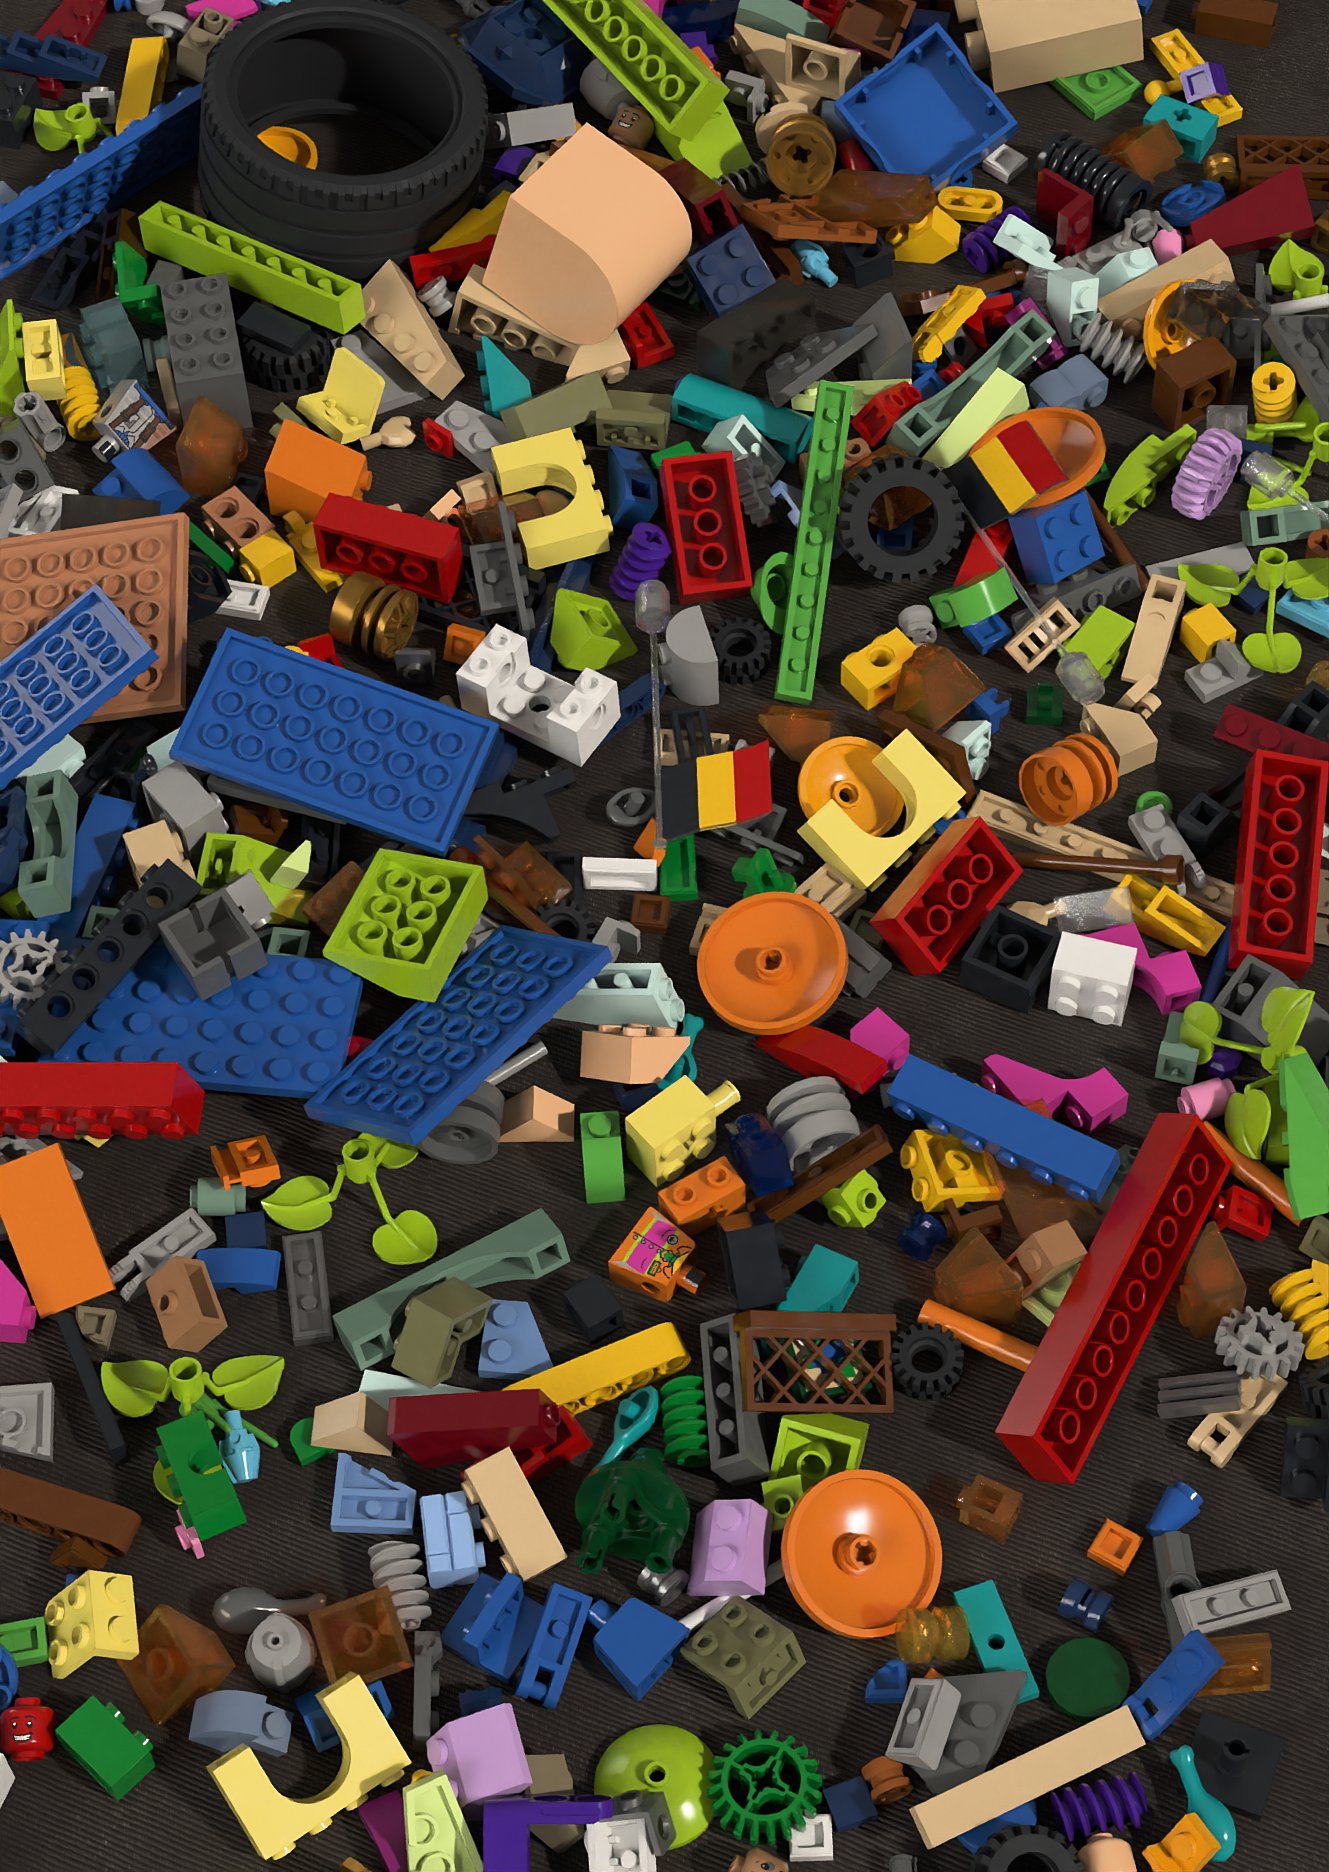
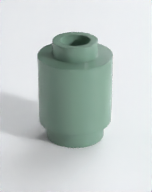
M198 1177V1185H190V1208H198L199 1216L236 1215V1212H246V1186L242 1187L241 1183L237 1182L230 1184L231 1189L225 1191L219 1177Z

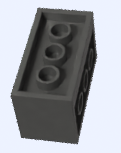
M227 274L160 284L175 384L186 438L253 427Z

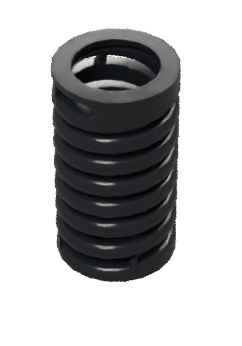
M1067 129L1059 130L1053 134L1037 156L1033 168V177L1038 182V172L1043 168L1048 169L1050 159L1055 149L1058 148L1049 170L1059 174L1065 180L1094 196L1092 217L1098 218L1101 223L1108 224L1117 233L1124 230L1125 218H1130L1138 210L1146 209L1153 191V185L1150 181L1142 179L1137 173H1132L1131 169L1122 167L1120 162L1113 161L1109 155H1103L1101 150L1094 149L1090 143L1083 142L1082 138L1078 136H1073L1071 131ZM1142 192L1141 199L1136 208L1130 214H1127L1133 208Z

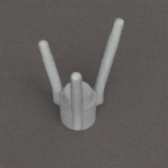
M1141 209L1134 212L1130 218L1124 219L1125 228L1120 244L1123 247L1126 246L1132 232L1133 237L1137 241L1143 242L1144 248L1149 247L1154 256L1151 240L1158 232L1157 224L1168 232H1172L1173 227L1161 217L1159 211L1152 213L1149 210Z

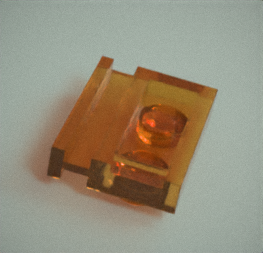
M1268 1632L1206 1638L1226 1663L1195 1697L1270 1690V1649H1272V1643Z

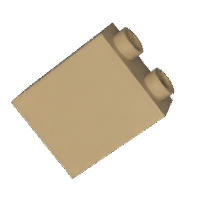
M954 0L959 23L974 19L976 21L978 31L964 34L967 55L972 71L988 68L994 93L1056 79V77L1065 78L1144 60L1142 17L1137 0Z

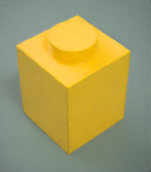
M273 529L239 549L241 559L239 569L248 583L254 582L257 585L269 586L271 588L297 571L293 549Z
M1210 602L1199 609L1194 608L1182 617L1179 640L1202 663L1215 657L1218 640L1222 639L1235 643L1237 630Z

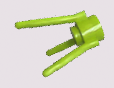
M1308 422L1247 424L1245 439L1273 446L1274 437H1297L1293 429L1307 428ZM1272 456V464L1297 473H1302L1304 469L1300 465Z

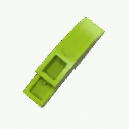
M1186 424L1164 441L1151 434L1128 455L1114 475L1104 501L1103 514L1112 528L1116 525H1122L1132 513L1140 507L1148 506L1154 500L1157 482L1162 481L1177 465L1184 463L1186 455L1189 454L1192 445L1195 444L1196 430Z

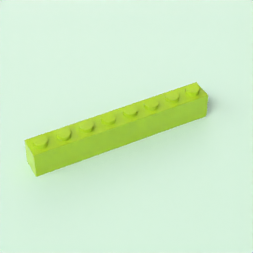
M161 200L138 217L144 248L149 252L206 276L226 273L229 286L343 335L366 318L362 289L359 283Z

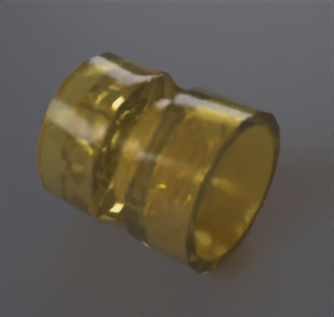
M961 1606L934 1607L931 1613L927 1608L901 1609L898 1612L895 1627L896 1644L899 1656L904 1664L930 1663L932 1656L938 1662L960 1661L967 1657L970 1641L969 1626L966 1614Z

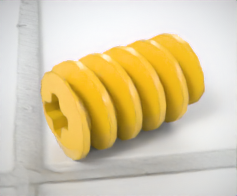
M1265 363L1257 368L1251 381L1256 421L1262 424L1293 422L1294 414L1298 408L1294 373L1283 363Z
M81 366L65 368L67 398L57 399L56 403L59 406L68 433L72 438L79 441L97 440L103 436L93 426V420L103 407V403L99 398V393L95 388L91 373Z
M1304 1269L1299 1272L1290 1273L1276 1281L1270 1287L1269 1294L1272 1295V1301L1275 1306L1280 1308L1282 1318L1295 1323L1293 1331L1302 1332L1301 1343L1305 1344L1303 1351L1305 1357L1309 1360H1315L1329 1355V1309L1323 1310L1329 1304V1297L1327 1295L1315 1297L1321 1291L1322 1285L1320 1282L1307 1284L1315 1274L1312 1269Z

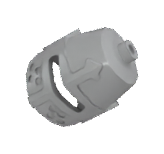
M598 58L593 60L584 69L580 79L579 90L588 104L606 119L613 120L622 107H634L640 103Z
M275 1612L267 1616V1619L255 1628L249 1637L244 1652L247 1664H250L255 1678L267 1688L279 1691L280 1694L290 1693V1690L302 1685L313 1672L315 1658L317 1657L314 1642L306 1628L294 1618L281 1612Z

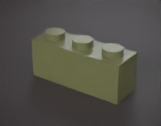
M596 370L575 377L499 412L511 441L515 442L571 427L572 433H575L574 426L583 422L584 427L596 423L598 408L613 409L599 372Z

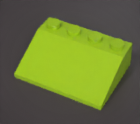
M379 848L323 949V956L398 996L435 1003L489 899L483 866Z

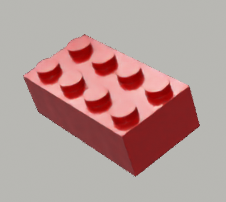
M732 450L662 459L659 475L668 534L672 542L671 553L679 605L748 597L750 589L753 587Z
M330 492L312 523L320 567L322 569L351 576L357 571H363L382 579L386 586L395 584L402 590L407 589L416 595L447 604L450 603L465 574L460 530L458 527L448 523L436 522L419 517L416 514L403 513L383 505H374L356 500L350 496H341Z
M980 816L953 820L869 922L913 976L940 973L1024 870Z

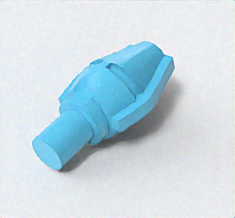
M799 239L791 245L789 250L799 260L802 274L809 279L812 276L817 279L820 278L828 287L836 284L838 277L829 269V264L827 263L829 257L821 246L806 239Z
M240 1410L228 1411L224 1413L225 1422L232 1427V1431L225 1433V1439L219 1441V1453L223 1460L224 1468L226 1467L233 1484L249 1482L258 1478L260 1447L253 1433L248 1434L247 1429H243Z

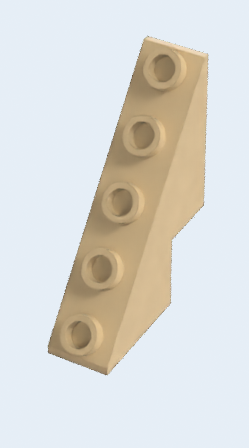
M735 23L734 35L729 37L730 47L734 54H739L749 74L765 80V94L770 97L773 106L785 102H800L807 105L810 110L814 111L821 118L823 100L832 101V99L785 85L786 40Z

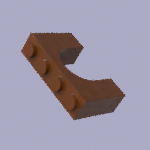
M1263 0L1195 1L1191 14V20L1196 21L1194 34L1269 48L1275 28L1279 3Z

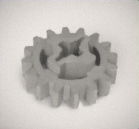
M30 929L25 930L24 938H19L15 932H11L9 944L0 940V1002L3 1003L10 998L13 1000V1010H17L21 1003L25 1004L31 998L37 1002L45 993L41 989L45 983V977L51 975L53 970L62 974L70 966V964L64 963L68 957L67 950L57 952L59 940L56 938L49 943L46 942V932L41 931L37 938L32 937ZM12 955L14 964L8 966L6 971H3L5 962ZM23 967H28V969H29L30 971H35V970H36V973L33 974V975H31L28 970H25V971H22V970H23Z
M1250 1306L1245 1307L1244 1314L1233 1309L1231 1310L1230 1317L1223 1316L1214 1339V1343L1217 1344L1216 1354L1225 1355L1223 1362L1225 1366L1235 1364L1238 1366L1236 1374L1241 1375L1248 1371L1251 1373L1252 1380H1257L1259 1375H1265L1268 1381L1274 1380L1275 1373L1283 1378H1287L1289 1370L1296 1371L1299 1361H1301L1305 1344L1301 1343L1302 1332L1293 1331L1295 1327L1293 1321L1285 1323L1281 1321L1282 1313L1278 1312L1271 1316L1268 1315L1267 1308L1262 1307L1260 1312H1254Z

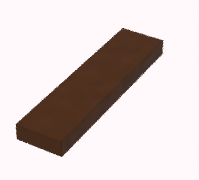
M876 1124L748 1203V1211L763 1209L770 1219L774 1218L775 1222L778 1223L893 1152L886 1133L880 1124Z

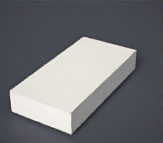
M583 857L582 874L583 887L585 889L657 891V860Z

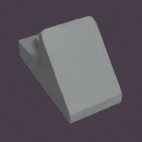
M1220 639L1217 643L1215 657L1186 670L1184 680L1205 704L1264 675V670L1252 666L1245 660L1242 654V645Z

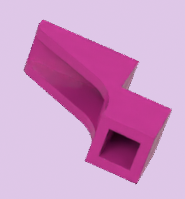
M1135 922L1126 925H1112L1105 930L1091 934H1077L1137 948L1132 984L1145 990L1155 1000L1162 1016L1170 1014L1172 1011L1185 1010L1190 1003L1199 1001L1202 986L1186 950L1174 953L1163 952L1150 959Z
M998 1054L991 1055L983 1060L981 1082L985 1089L1049 1119L1065 1110L1070 1122L1077 1128L1081 1127L1089 1137L1126 1113L1129 1094L1105 1067L1083 1078L1061 1079Z

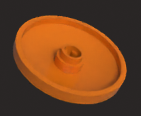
M1043 407L1018 413L994 425L977 440L968 457L1008 427L1024 420L1029 421L1070 479L1047 489L1022 508L1029 509L1062 500L1085 486L1096 475L1103 464L1106 446L1100 426L1088 414L1066 407Z
M765 892L747 897L735 903L712 923L702 940L698 953V980L708 1004L729 1025L741 1031L758 1035L784 1034L812 1023L831 1007L840 994L846 980L849 963L848 950L838 923L822 905L796 893Z
M856 1469L826 1477L812 1485L801 1495L790 1511L784 1526L781 1559L785 1578L791 1593L802 1610L812 1620L826 1630L840 1636L853 1639H873L904 1629L926 1610L939 1584L942 1570V1547L934 1519L928 1508L914 1491L887 1474L872 1470Z

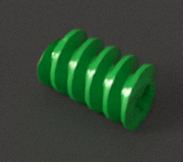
M688 1375L672 1379L660 1389V1399L663 1401L661 1413L664 1416L662 1427L665 1430L663 1434V1441L666 1445L664 1449L665 1459L675 1466L684 1468L709 1466L711 1463L704 1378Z

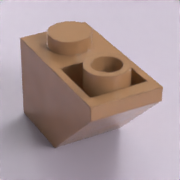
M1064 1220L1032 1233L996 1270V1273L1001 1279L1004 1288L1009 1292L1014 1302L1018 1304L1068 1273L1088 1252L1068 1220Z

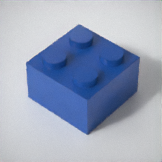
M1078 490L1062 500L1045 506L1022 509L1008 518L1027 582L1055 584L1105 556L1086 490Z

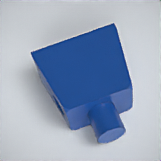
M635 1597L629 1598L618 1611L600 1599L590 1608L586 1617L590 1623L599 1629L593 1638L596 1656L637 1702L643 1698L681 1656L680 1649L690 1640L688 1627Z

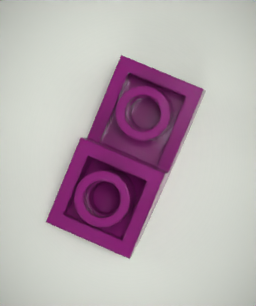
M395 1790L358 1806L360 1818L376 1845L378 1858L385 1871L408 1872L404 1801L398 1790Z

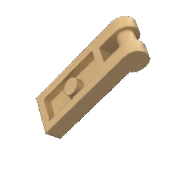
M1245 1371L1241 1375V1410L1208 1414L1192 1433L1187 1445L1196 1452L1202 1450L1211 1457V1463L1220 1469L1223 1468L1235 1450L1287 1390L1288 1382L1276 1373L1273 1381H1268L1265 1375H1259L1257 1380H1252L1251 1373ZM1215 1430L1226 1437L1221 1444L1210 1437Z

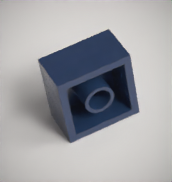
M743 224L731 225L689 252L687 257L680 263L711 317L724 316L776 282Z

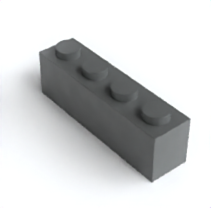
M732 1313L701 1323L700 1335L711 1470L733 1487L770 1477L765 1412H742L740 1332H733V1316L737 1314ZM752 1339L753 1355L760 1361L758 1339ZM761 1377L754 1385L755 1402L764 1403Z

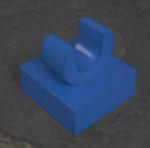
M977 686L966 694L965 715L971 721L987 720L992 724V735L999 730L1000 718L1009 712L1010 702L1005 700L1001 704H996L994 702L997 699L998 693L996 688L988 689L984 693Z

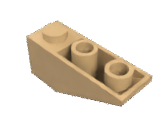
M1152 573L1141 605L1121 680L1136 684L1147 672L1157 681L1159 680L1183 609L1187 582Z

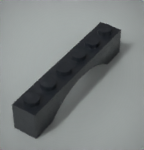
M1312 680L1290 702L1277 723L1322 740L1329 733V690ZM1253 755L1220 784L1200 792L1178 814L1176 828L1189 849L1203 860L1241 822L1245 772Z

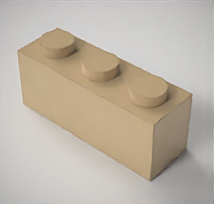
M510 1447L499 1451L464 1471L463 1475L466 1481L461 1483L462 1489L471 1505L479 1503L485 1515V1518L480 1520L481 1525L491 1542L498 1539L505 1553L500 1556V1560L506 1572L508 1571L521 1578L523 1584L567 1559L568 1556Z

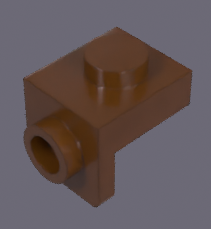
M233 803L229 811L235 835H244L263 843L276 844L283 831L288 828L290 822L288 810L272 806Z
M950 1198L944 1200L943 1215L939 1216V1222L946 1238L951 1237L956 1249L960 1250L975 1244L978 1246L987 1245L997 1237H1000L1003 1216L997 1204L960 1216L953 1199Z

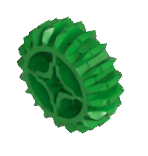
M757 1728L754 1731V1740L748 1741L747 1737L740 1733L737 1737L739 1747L726 1742L723 1746L726 1757L715 1755L713 1766L716 1770L708 1772V1781L715 1784L707 1789V1797L711 1800H716L711 1805V1812L713 1816H722L720 1825L724 1830L735 1826L734 1838L740 1840L746 1833H749L750 1843L755 1846L758 1844L760 1836H767V1843L772 1847L775 1845V1835L781 1834L783 1839L789 1842L792 1839L790 1825L793 1824L797 1831L803 1833L806 1830V1822L803 1816H806L808 1819H815L817 1815V1810L813 1805L820 1804L822 1801V1793L817 1790L822 1786V1776L815 1773L818 1769V1763L815 1758L806 1759L808 1748L805 1745L794 1749L795 1738L792 1735H789L783 1742H780L779 1733L774 1729L770 1733V1739H762V1732ZM756 1761H767L765 1764L761 1766L749 1765L750 1763ZM784 1766L796 1776L800 1785L798 1794L789 1791V1785L781 1781ZM732 1780L739 1783L740 1789L748 1794L745 1809L740 1807L730 1794L729 1788ZM772 1780V1788L765 1787ZM757 1787L764 1788L762 1792L757 1793ZM775 1808L781 1810L775 1814L761 1815L768 1809Z

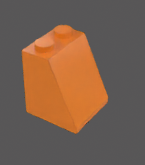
M288 419L283 421L264 470L270 514L282 517L295 510L305 522L314 521L329 492L341 496H350L356 500L363 501V492L369 491L372 482V471H368L365 455Z

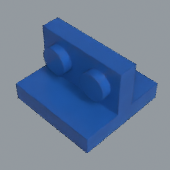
M507 1571L501 1582L482 1572L440 1635L442 1648L510 1686L526 1660L544 1606L524 1596L522 1579Z

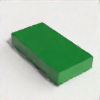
M694 834L665 843L662 846L666 852L659 866L661 896L671 897V902L698 900Z

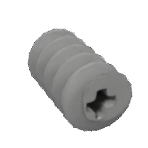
M1098 312L1077 340L1082 341L1079 352L1083 353L1092 348L1090 359L1094 361L1102 355L1104 358L1101 367L1105 369L1112 363L1115 364L1112 375L1117 376L1123 371L1126 372L1123 383L1128 384L1148 359L1147 356H1144V343L1136 348H1132L1135 337L1131 335L1122 341L1124 329L1119 328L1111 333L1113 322L1108 320L1100 325L1102 314Z
M386 1541L375 1544L368 1549V1554L372 1558L370 1569L375 1573L372 1581L377 1589L375 1599L380 1604L378 1606V1615L382 1619L380 1629L383 1633L401 1635L412 1632L420 1627L421 1620L426 1619L432 1613L429 1606L419 1605L428 1600L429 1594L424 1590H416L426 1584V1578L423 1575L415 1574L424 1567L421 1560L412 1559L421 1552V1548L417 1544H407L402 1541Z

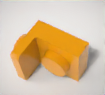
M1196 1812L1184 1815L1161 1842L1147 1846L1142 1854L1150 1864L1153 1872H1199L1222 1846Z

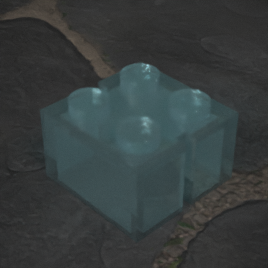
M115 297L80 309L83 323L78 324V329L84 344L88 343V346L83 347L89 366L94 365L97 368L94 370V374L99 388H106L109 396L121 380H137L144 389L150 388L140 342L131 323L128 321L119 298Z

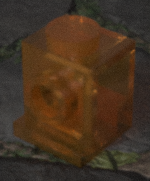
M977 1474L972 1486L965 1484L958 1496L956 1507L960 1509L959 1521L995 1537L996 1542L1004 1545L1021 1511L1023 1494ZM984 1508L990 1509L994 1514H992V1513H990V1512H988V1511H985V1510H983V1509H984Z

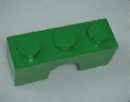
M203 1410L156 1428L162 1442L161 1445L155 1447L164 1470L170 1467L173 1470V1474L166 1476L175 1499L183 1496L185 1503L178 1505V1509L186 1529L195 1526L200 1541H203L246 1523V1517L226 1467L210 1474H204L207 1470L223 1464V1460Z

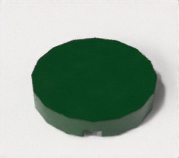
M1091 1637L1075 1638L1060 1645L1050 1657L1045 1673L1046 1692L1054 1707L1064 1714L1065 1712L1077 1721L1091 1722L1119 1709L1126 1700L1130 1686L1128 1665L1121 1653L1107 1642Z

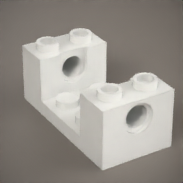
M498 624L493 627L456 672L462 709L499 723L500 728L582 767L621 717L617 681L587 667L575 681V686L530 665L525 637ZM538 704L549 706V709L546 711L534 712L531 710Z

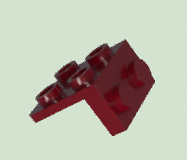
M1043 168L1038 172L1036 215L1039 219L1057 229L1055 260L1059 262L1067 256H1076L1090 244L1094 196L1065 180L1059 174Z

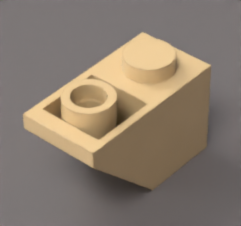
M616 329L602 342L590 345L580 344L567 371L565 382L598 370L603 383H616L628 375L631 359L618 330Z
M1094 702L1083 704L1082 720L1080 721L1081 732L1094 736L1106 746L1114 758L1118 777L1155 761L1158 739L1140 714Z

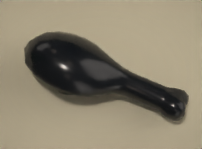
M145 754L142 756L140 766L136 771L123 770L118 772L115 776L113 787L110 790V796L135 802L139 809L145 800L142 782L158 770L154 757L151 754Z

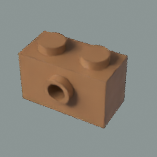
M175 1255L145 1282L168 1348L198 1353L228 1327L204 1261Z

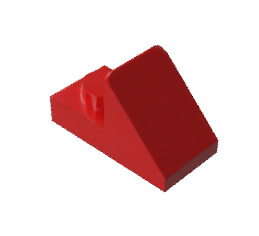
M1012 292L985 298L978 306L975 314L967 318L962 324L975 344L987 350L985 327H1001L1008 324L1003 316L1015 308Z

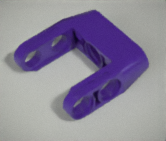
M529 1794L485 1800L483 1814V1872H530V1824H594L601 1819H608L614 1816V1798L607 1795Z

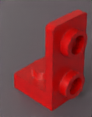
M903 381L875 395L850 423L871 447H874L890 433L896 421L918 403L924 402L916 387L910 385L907 381Z

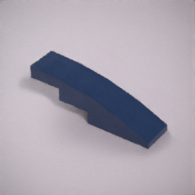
M17 30L13 38L0 33V67L67 81L98 82L108 60L107 55L49 33L45 41Z

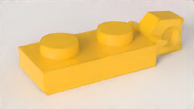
M295 510L282 516L285 520L284 528L288 533L285 537L289 546L293 549L294 556L322 589L327 593L345 583L350 576L320 567L313 522L305 524L303 518Z

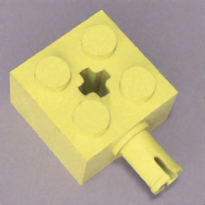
M684 1075L625 1118L628 1158L656 1187L667 1180L672 1181L676 1179L687 1165L697 1158H705L716 1145V1117L735 1103L741 1101L739 1091L730 1081L726 1080L706 1096Z

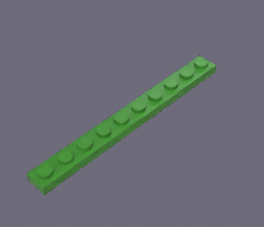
M820 380L817 387L774 699L808 706L812 700L854 386Z

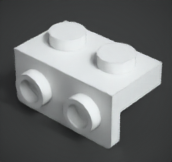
M644 1818L603 1823L598 1821L594 1824H587L584 1844L589 1856V1872H657L655 1852Z

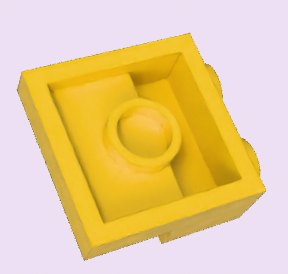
M930 1129L913 1130L900 1150L901 1165L904 1169H910L914 1179L912 1183L913 1198L917 1202L922 1201L925 1212H942L944 1200L950 1198L953 1199L957 1210L960 1211L966 1202L998 1201L1006 1192L992 1154L985 1150L981 1153L974 1152L961 1143V1139L951 1134L944 1137Z

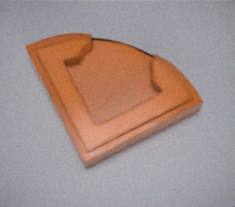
M652 817L633 849L645 859L657 860V867H659L666 850L662 848V822Z

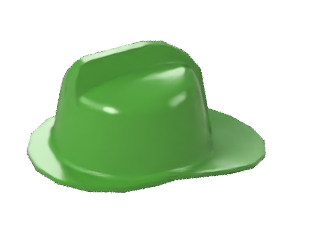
M785 552L773 554L766 561L765 565L753 574V587L750 589L751 596L761 611L763 620L772 631L783 635L794 558L790 553Z

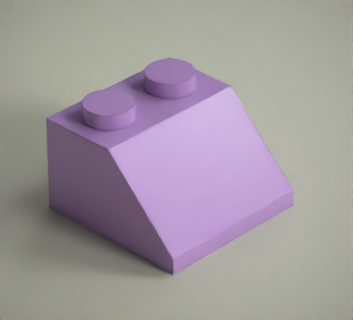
M752 1499L714 1500L698 1512L687 1594L689 1596L764 1595L774 1515Z
M503 1703L448 1722L426 1741L427 1757L432 1765L433 1773L441 1769L444 1770L465 1821H483L485 1800L518 1796L533 1783L511 1703Z

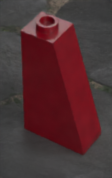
M685 157L657 172L670 184L681 199L688 213L691 228L703 243L731 225L738 224L724 189Z
M1300 164L1289 167L1191 222L1189 235L1184 236L1186 250L1189 251L1203 242L1212 239L1229 257L1284 244L1288 239L1296 241L1313 237L1315 223Z
M540 1388L389 1398L387 1436L424 1469H430L489 1457L507 1447H510L511 1451L514 1452L556 1443L557 1426L560 1425L561 1415L557 1404Z

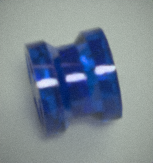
M916 1212L910 1219V1227L904 1228L897 1235V1241L901 1248L910 1256L920 1261H927L933 1255V1247L941 1244L947 1237V1233L941 1223L934 1217L924 1212Z

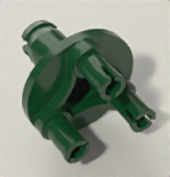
M648 1447L640 1448L632 1454L629 1461L603 1464L592 1470L583 1479L575 1499L576 1517L583 1530L581 1536L583 1545L577 1556L576 1565L577 1567L582 1566L585 1558L581 1568L582 1572L586 1574L598 1573L602 1568L606 1552L627 1559L645 1560L648 1569L657 1574L669 1572L675 1552L681 1548L689 1527L690 1507L681 1488L667 1476V1467L662 1466L665 1456L660 1451Z

